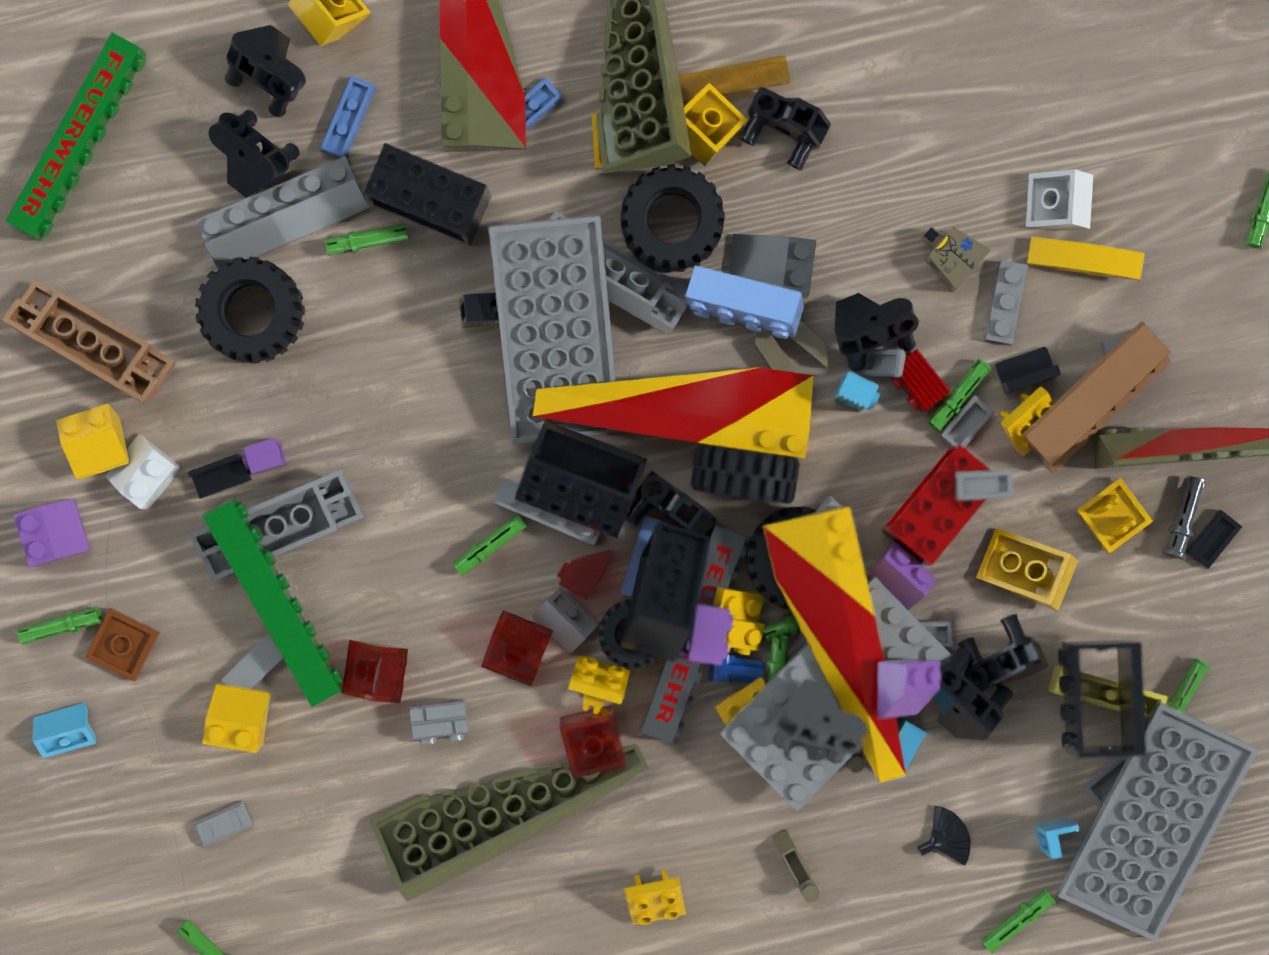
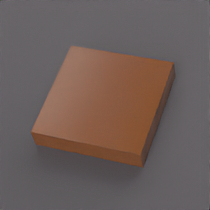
M109 608L85 658L132 681H136L160 631L115 609Z

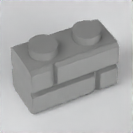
M466 699L410 707L413 740H420L421 744L436 743L437 737L447 736L448 741L464 739V734L470 732Z

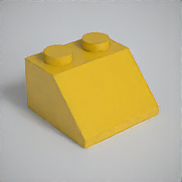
M290 0L287 4L320 46L339 40L371 13L361 0Z
M710 83L684 107L691 154L706 166L748 121Z
M108 403L56 420L61 446L77 480L130 464L120 417Z
M217 683L205 720L202 744L257 753L264 744L271 692Z

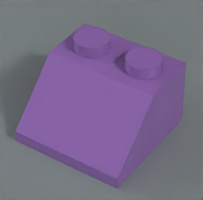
M75 499L39 506L13 515L29 567H40L90 551Z
M894 540L887 546L867 573L871 578L876 577L907 610L920 601L937 580Z
M698 603L692 633L678 655L689 661L722 665V660L727 658L729 649L728 643L725 642L727 631H731L733 624V615H730V609Z
M923 659L878 661V718L917 715L940 689V661Z

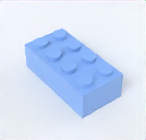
M694 266L685 296L690 310L694 311L693 314L705 319H708L709 316L720 318V322L728 325H735V323L744 324L747 329L755 332H761L762 329L771 331L773 336L787 339L788 336L795 338L804 308L801 292L699 266Z

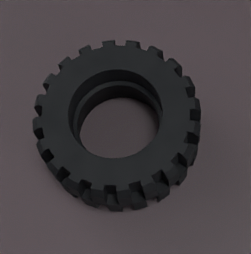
M669 164L667 168L662 169L658 166L652 168V172L640 175L638 181L635 184L632 183L629 187L628 193L623 199L621 210V230L628 249H631L634 257L639 261L645 262L647 267L652 269L655 267L661 269V272L667 273L673 270H677V273L683 272L687 268H694V266L700 265V262L704 259L707 260L720 241L725 220V211H723L722 206L723 201L721 196L717 194L715 185L712 182L709 183L701 172H692L691 167L687 166L676 168V164ZM665 195H679L688 199L694 205L698 215V224L690 238L678 244H668L659 241L651 234L647 225V212L656 199Z
M242 257L233 258L232 263L226 261L219 265L220 269L217 272L212 270L207 275L209 280L206 285L201 283L199 291L202 292L201 297L196 298L195 307L199 308V313L195 314L196 321L201 325L200 332L209 341V345L231 359L251 364L260 363L263 360L268 362L274 360L277 354L283 355L287 352V346L290 343L294 344L298 339L296 334L298 330H302L304 324L301 320L302 315H305V306L302 305L301 300L303 297L301 291L296 287L295 281L274 263L260 260L258 257H249V259ZM255 285L266 289L275 302V312L271 323L264 331L253 336H246L237 333L229 325L227 306L231 297L238 290L246 286Z
M699 443L695 448L690 484L693 490L763 502L791 504L795 499L800 463L797 457Z
M790 507L776 511L766 517L756 527L749 541L746 564L750 580H752L756 590L766 600L788 610L790 608L786 602L787 600L775 580L763 526L813 514L817 510L811 507Z

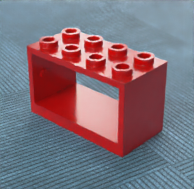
M960 444L949 447L881 531L898 543L919 563L932 566L986 501V499L956 500L955 472L992 470Z

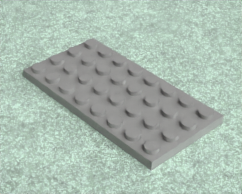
M600 215L489 226L512 444L535 442L545 420L586 436L621 432L619 430L532 416L536 389L616 381Z
M876 577L871 578L867 582L885 661L923 659L936 660L943 663L951 655ZM809 643L719 732L797 812L854 754L846 753L841 763L834 764L826 757V754H828L826 753L827 748L792 740L790 747L783 750L777 748L773 742L774 736L779 731L778 720L805 678L828 684L811 651ZM833 692V695H834V698H835L836 703H837V705H838V708H839L840 711H842V709H841V707H840V705H839V703H838V700H837V698H836V696H835V694H834V692ZM809 729L811 736L815 737L816 734L812 733L811 729Z
M1157 701L1145 724L1147 756L1127 758L1056 892L1058 897L1155 942L1259 751L1257 747L1160 701Z

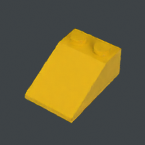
M996 528L976 579L1038 605L1059 611L1078 561L1072 554Z

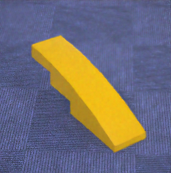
M1031 237L1027 263L1028 265L1052 267L1063 271L1082 272L1086 275L1141 281L1145 253L1089 243Z

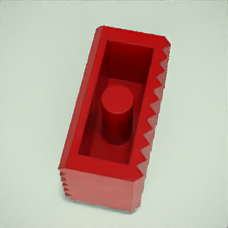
M918 349L905 357L903 374L900 377H889L898 390L903 388L909 396L906 400L913 410L917 411L919 409L922 413L951 392Z

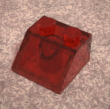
M608 549L573 559L570 564L564 562L557 575L561 579L559 585L588 600L615 551Z
M503 610L492 633L481 667L532 687L554 630Z
M349 640L341 694L374 702L401 703L408 649L386 644Z
M614 705L602 707L597 715L593 713L594 709L586 712L583 711L560 717L559 728L572 778L626 766Z

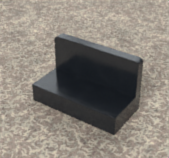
M1041 347L995 364L1005 394L1061 375L1058 364L1053 366L1046 347Z
M234 454L186 472L187 477L193 479L199 499L252 481L249 470L245 469L241 454Z

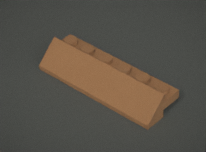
M36 280L32 282L21 299L17 298L2 319L3 323L143 404L162 390L161 385L175 366L174 360L151 348L149 343L57 290L53 291Z
M1141 321L1022 434L1029 447L1039 455L1045 467L1054 473L1059 467L1065 465L1079 448L1085 446L1098 430L1104 428L1118 411L1124 409L1138 392L1144 390L1157 374L1165 370L1166 366L1171 362L1168 357L1171 351Z

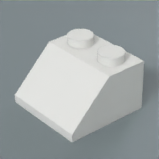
M1076 169L1029 174L1026 227L1065 231L1090 229L1093 175Z
M138 434L127 448L130 464L111 469L105 477L123 496L137 507L149 510L182 467L141 434Z

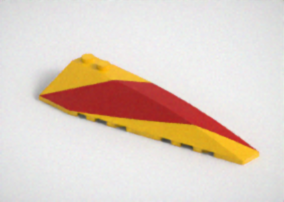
M755 367L536 389L532 416L644 435L805 458L810 432L814 375Z
M842 506L764 525L763 529L775 580L782 590L803 635L806 637L814 657L831 690H833L842 711L860 717L866 724L867 732L862 741V749L878 782L881 783L906 776L896 717L878 718V661L885 660L850 507Z

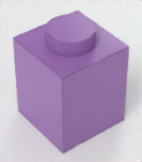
M273 438L243 447L245 454L242 455L243 464L246 470L251 471V474H260L287 465L280 439Z

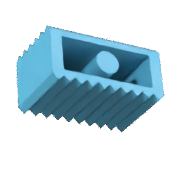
M848 371L843 376L833 398L834 401L838 400L839 403L848 404L849 408L858 409V412L865 409L870 410L874 408L880 396V393L876 392L879 385Z

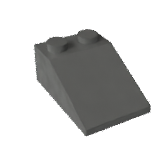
M734 234L729 274L801 292L802 298H807L810 294L817 240L787 236Z

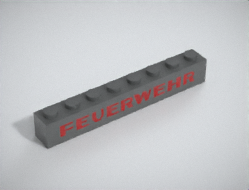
M714 525L710 536L711 540L698 603L709 605L714 603L717 587L728 588L729 583L735 584L740 570L735 568L738 558L744 559L749 543L745 542L746 536ZM679 655L674 662L665 661L643 722L641 733L671 744L674 737L680 738L684 723L680 722L683 711L688 713L693 702V697L689 696L692 686L698 687L703 672L699 671L701 662L689 661Z

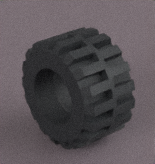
M627 599L614 604L606 611L599 625L598 639L603 653L606 654L611 662L613 661L618 666L627 667L628 669L642 668L655 661L657 657L621 647L616 637L618 625L627 618L631 599Z

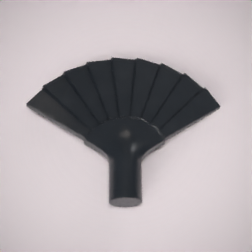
M935 806L931 838L929 841L917 846V849L921 856L933 850H938L965 866L970 854L971 841L969 832L963 821L954 812L944 807Z

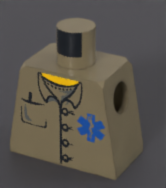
M931 227L921 238L933 248L925 258L926 262L951 292H954L991 251L983 244L954 227L945 236L940 234L934 227Z

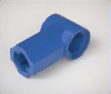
M728 654L727 658L722 660V665L710 664L708 680L732 683V681L751 683L759 677L763 678L764 661L736 658L735 655Z

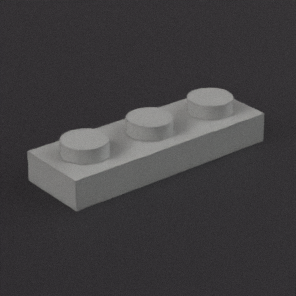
M1005 260L999 261L985 341L1006 345L1013 344L1028 265Z

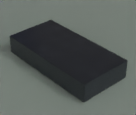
M1218 510L1185 552L1204 568L1209 569L1242 526L1224 511Z

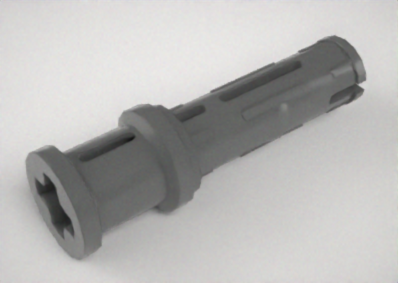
M1188 476L1175 525L1172 524L1169 527L1170 536L1166 548L1162 550L1163 554L1186 560L1187 555L1185 551L1189 538H1193L1194 535L1191 527L1206 482L1205 480Z

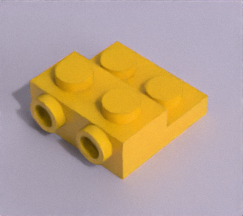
M717 587L713 605L730 609V615H733L731 631H727L725 641L729 645L728 652H730L731 647L734 648L735 652L744 655H750L751 650H759L765 627L764 624L758 622L764 597L761 594Z

